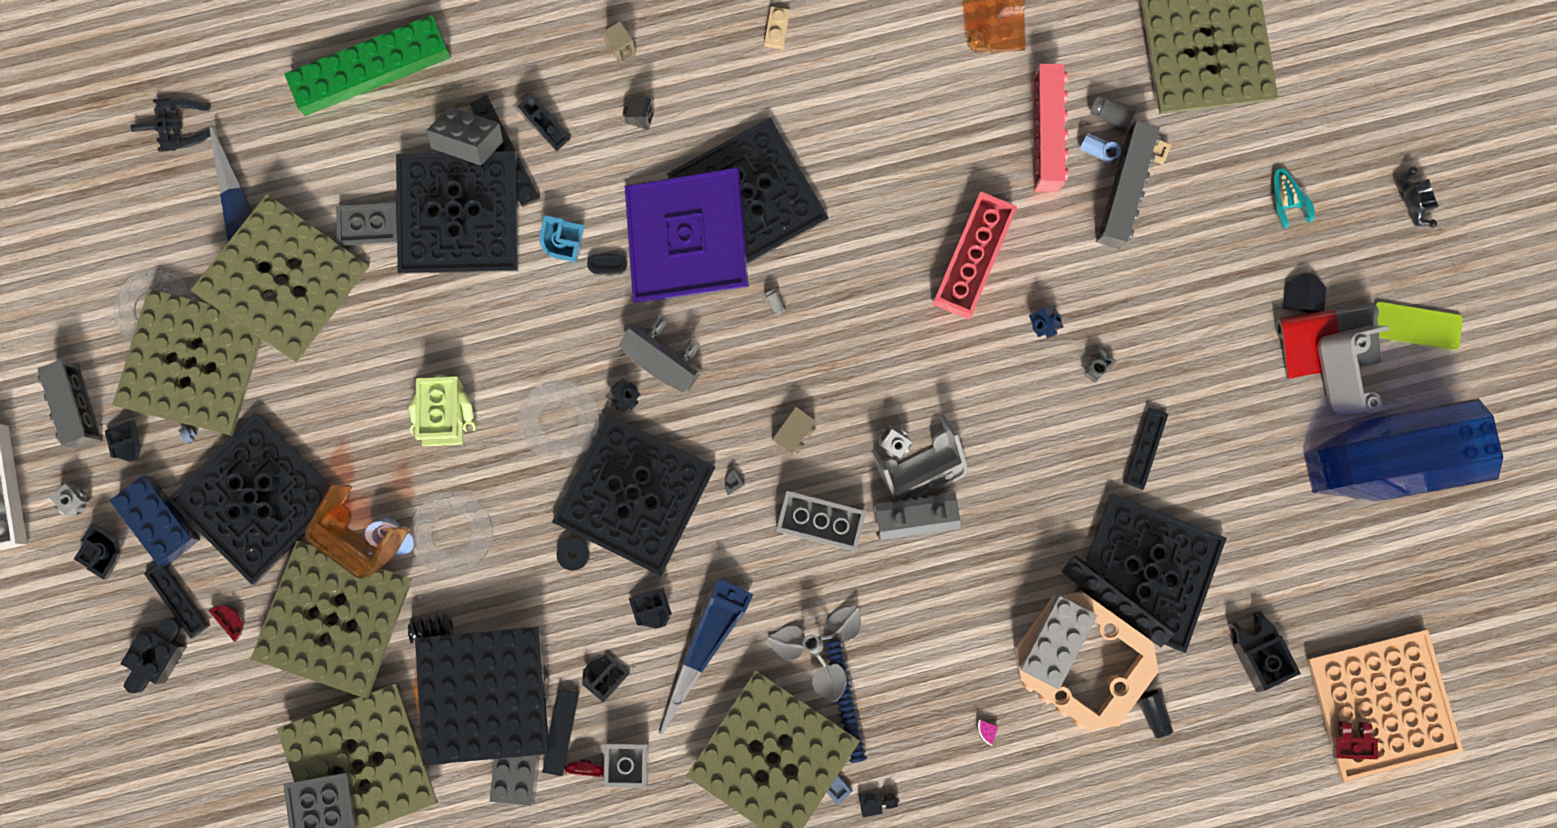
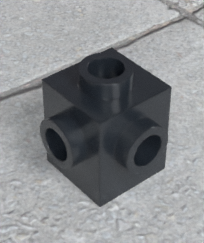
M622 378L616 382L605 397L611 401V405L616 410L624 412L628 409L632 410L639 403L637 399L641 394L637 391L638 389L634 384Z

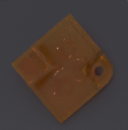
M962 0L966 44L971 50L980 53L1025 51V0Z

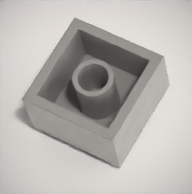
M607 742L605 744L604 787L646 788L648 786L649 742Z

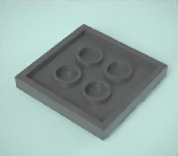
M349 772L283 784L289 828H357Z

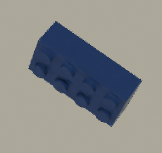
M142 475L109 501L156 564L168 566L199 542L200 539L179 511L167 500V495L154 478Z

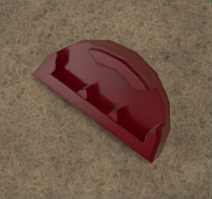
M226 605L215 606L208 610L234 642L237 641L242 635L244 628L241 614L235 608Z
M581 759L580 762L567 763L564 773L604 778V767L592 764L590 760Z

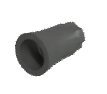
M1097 96L1090 113L1127 132L1137 107Z

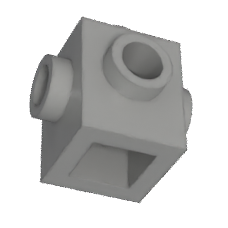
M890 424L878 439L885 453L891 457L896 455L899 458L903 454L908 453L912 443L906 430L901 427L896 429Z
M66 483L49 497L56 504V510L63 516H78L86 510L85 507L90 503L86 498L87 494L81 488Z

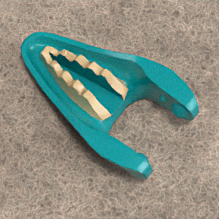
M1278 169L1274 176L1276 211L1281 227L1283 229L1289 227V221L1284 210L1292 207L1300 208L1305 220L1308 223L1312 222L1315 210L1311 199L1285 169Z

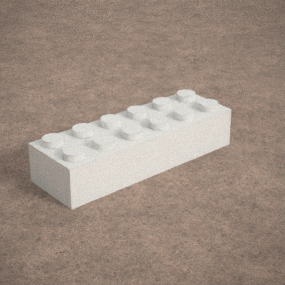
M0 424V550L28 544L9 426Z

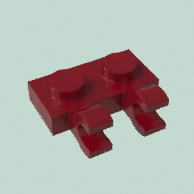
M1338 721L1340 736H1333V757L1338 759L1378 760V738L1372 737V724L1358 722L1360 737H1351L1352 724L1347 723V721Z

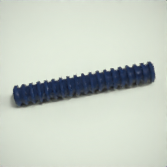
M834 640L826 642L824 645L827 647L826 653L829 654L827 657L828 660L830 659L829 666L838 664L846 674V687L837 704L840 706L838 710L841 711V714H839L842 717L841 723L844 724L842 729L860 740L849 759V762L858 763L865 761L868 757L865 755L866 749H863L865 743L862 742L863 736L860 735L862 730H859L861 725L858 723L859 717L856 716L858 711L855 710V707L857 706L853 702L855 701V698L852 697L854 692L851 691L852 685L849 684L851 679L848 678L850 674L846 670L848 669V666L845 665L847 660L844 659L846 655L842 651L844 647L841 646L843 641Z

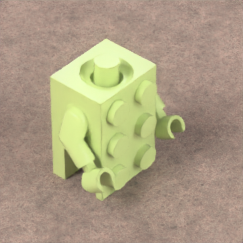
M439 374L435 375L434 378H416V394L409 405L410 420L413 423L410 432L412 434L415 433L417 440H422V446L463 444V429L468 431L467 424H472L475 431L477 423L473 420L472 404L466 392H464V386L458 377H447L446 375Z

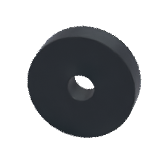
M569 538L558 546L556 557L558 563L564 569L577 571L588 563L590 551L584 541L577 538ZM573 550L577 553L575 558L570 557V552Z

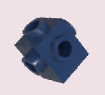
M1055 305L1042 308L1029 315L1032 328L1037 337L1046 336V338H1050L1058 334L1057 330L1064 328L1062 318L1057 312Z

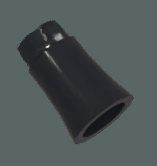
M1153 689L1143 692L1137 700V704L1141 708L1155 738H1163L1172 734L1173 728L1165 704L1163 690Z

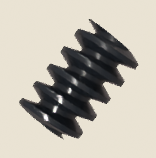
M443 612L441 619L437 613H435L434 620L427 615L426 621H423L422 617L419 616L417 623H415L412 617L408 624V636L411 644L414 643L415 638L444 636L447 633L448 635H454L452 619L447 616L446 612Z

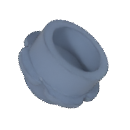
M183 425V428L178 430L185 444L193 443V438L196 437L191 426L186 428V425Z

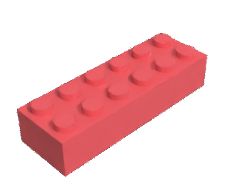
M1040 64L1033 77L1034 192H1058L1061 186L1064 185L1065 180H1068V168H1065V161L1068 160V149H1065V141L1068 139V130L1065 129L1068 111L1064 107V103L1067 102L1068 93L1064 91V84L1067 83V71H1064V64Z
M980 191L932 305L965 319H970L1017 206Z

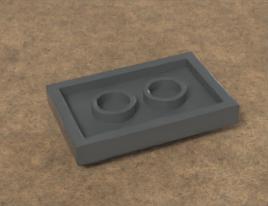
M397 203L336 206L337 244L341 247L396 244Z

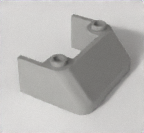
M1369 325L1327 335L1319 340L1317 347L1331 412L1339 415L1361 414L1403 406L1402 401L1393 399L1382 400L1377 393H1364L1357 354L1364 353L1369 349L1371 344L1369 334L1389 330L1388 326Z
M945 415L940 416L944 430L938 432L933 437V448L898 464L894 458L881 460L876 450H871L877 469L895 503L898 500L904 502L910 498L916 500L918 497L923 498L963 478L967 474L968 467L958 434Z

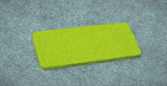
M1377 302L1375 304L1379 309L1378 325L1389 327V330L1379 332V338L1449 350L1459 349L1463 322L1461 315L1384 302Z

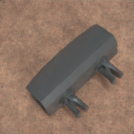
M660 316L656 317L649 330H646L639 324H633L628 328L619 344L622 350L640 367L663 383L682 392L690 390L702 373V369L691 361L701 346L696 344L691 349L694 340L690 339L683 351L678 353L665 344L658 336L668 322L663 321L659 325L662 319Z
M955 492L939 494L936 497L931 495L925 499L922 497H918L916 500L910 498L904 502L898 500L897 503L892 501L875 503L872 512L877 514L878 521H875V524L878 523L879 531L876 532L879 540L961 529Z

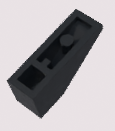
M526 92L513 104L523 118L556 152L571 139L532 93Z

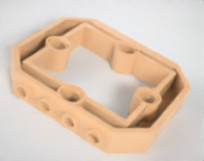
M1083 591L1060 594L1095 612L1098 615L1095 620L1098 623V632L1105 639L1114 640L1118 637L1140 653L1124 676L1115 674L1108 679L1107 687L1111 694L1096 713L1074 697L1066 685L1062 684L1058 690L1021 671L1019 668L1056 596L1054 595L1015 648L1019 677L1023 681L1021 685L1030 692L1034 689L1040 694L1038 697L1045 703L1049 704L1052 702L1057 706L1056 710L1063 716L1070 715L1074 718L1072 722L1081 729L1084 726L1089 730L1119 726L1158 673L1154 643ZM1108 623L1114 625V630L1111 633L1104 632V627ZM1119 681L1123 682V689L1120 691H1115V683ZM1060 690L1065 691L1066 695L1063 699L1058 700L1055 698L1056 692Z

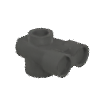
M1098 347L1091 354L1092 360L1084 373V376L1092 382H1097L1106 373L1107 369H1111L1116 362L1112 356L1107 355L1104 350Z

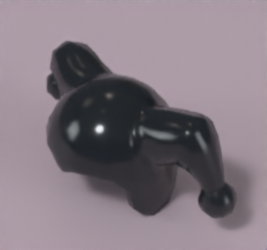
M1412 166L1396 180L1395 184L1401 193L1404 194L1403 201L1407 209L1410 210L1413 224L1415 226L1434 228L1437 226L1435 219L1430 221L1424 219L1426 212L1439 207L1430 179L1421 180L1416 183L1408 181L1410 176L1418 171L1415 166Z

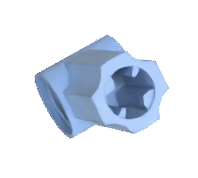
M1087 133L1080 147V150L1101 159L1107 165L1116 163L1121 154L1119 144L1107 142ZM1106 151H1113L1115 153V156H1108Z

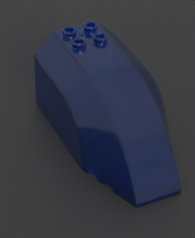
M1480 399L1407 411L1359 422L1304 453L1312 493L1374 502L1499 480L1504 458L1494 416Z

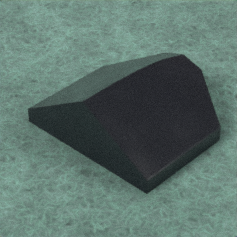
M1302 274L1286 282L1283 309L1309 313L1324 311L1326 286L1313 274Z
M130 420L105 430L110 457L128 462L139 459L141 446L135 420Z
M664 587L629 598L637 625L654 629L667 625L672 613Z
M606 655L603 658L591 661L583 669L582 685L601 702H604L616 691L630 672L613 657Z

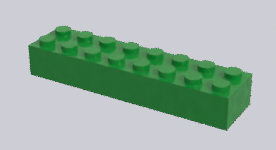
M430 15L284 73L297 108L304 116H308L451 59V56L433 15Z

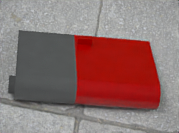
M1369 302L1276 319V333L1283 340L1287 379L1322 373L1317 347L1319 340L1327 335L1369 325H1378V307ZM1379 332L1369 334L1371 340L1369 349L1364 353L1357 354L1359 366L1381 362Z

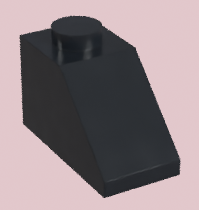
M630 99L629 105H625L623 110L626 124L649 130L654 115L652 99Z

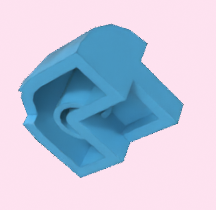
M544 215L540 231V244L543 251L555 259L577 263L585 227L581 224L566 222L564 219Z

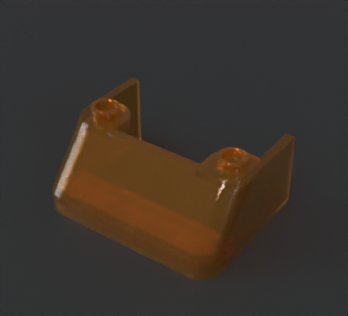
M331 485L305 531L306 540L356 578H368L396 555L410 528L390 527L384 539L375 548L347 527L351 520V511L343 503L350 493L352 486Z

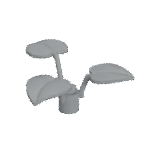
M856 606L842 608L830 616L827 627L833 632L831 635H820L817 637L810 634L805 637L804 632L800 628L787 626L768 636L771 647L783 659L790 661L799 659L802 655V648L815 654L824 669H819L815 672L812 679L813 688L820 696L832 702L837 701L843 694L846 687V674L838 664L827 666L820 655L823 649L822 640L835 638L836 636L845 642L855 639L861 630L860 609Z

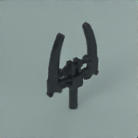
M154 99L153 102L156 104L154 113L157 114L154 122L130 125L132 132L157 131L159 133V138L157 137V142L160 144V147H158L159 152L176 151V149L196 145L211 137L210 131L207 130L191 137L181 138L179 132L182 129V125H179V123L182 122V119L177 116L179 109L209 111L210 106L189 99ZM167 110L172 112L171 119L167 117ZM173 130L174 135L172 139H169V132Z

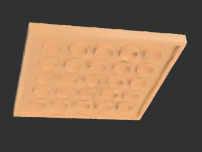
M1421 630L1307 659L1332 749L1333 736H1340L1338 721H1347V723L1352 724L1351 737H1360L1358 722L1371 723L1373 726L1372 737L1378 738V760L1335 758L1341 781L1346 782L1464 752L1428 630Z

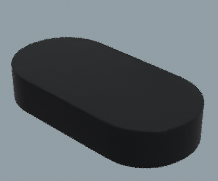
M594 254L587 261L589 271L595 275H621L627 270L628 266L625 257L620 254Z

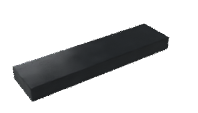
M1152 408L1147 409L1123 484L1144 490L1169 414Z
M156 564L144 573L174 617L181 622L182 628L190 639H194L210 627L167 566Z
M560 689L558 691L549 736L550 753L545 755L542 773L557 776L564 775L580 693Z

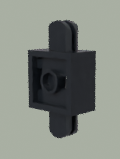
M164 618L157 629L153 627L141 628L120 663L131 670L124 682V688L128 693H142L149 682L154 684L166 683L187 648L175 640L182 628V624L178 619Z

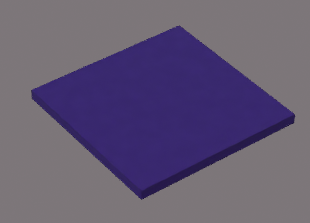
M739 168L625 186L632 297L634 303L749 287Z

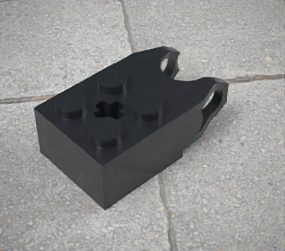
M1261 611L1253 613L1255 625L1253 635L1247 634L1236 622L1229 625L1232 645L1255 691L1262 692L1300 675L1301 672L1282 635L1280 636L1276 627L1266 619Z

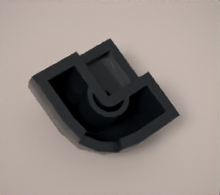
M92 523L81 539L83 545L77 552L74 560L87 567V570L106 580L119 562L122 553L121 545L114 535Z

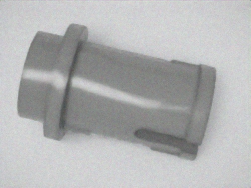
M773 289L764 295L766 297L765 301H768L774 315L777 316L785 312L786 309L778 296L779 292Z

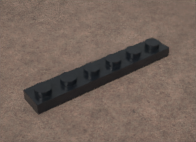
M486 95L470 103L475 115L500 124L503 142L494 152L515 151L488 96ZM517 155L518 200L523 208L540 198Z
M1074 555L1062 568L1061 572L1160 648L1174 634V630L1078 556Z

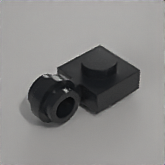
M879 792L858 796L863 818L883 814L881 805H886V809L898 807L900 802L896 793L884 795L883 800H880Z

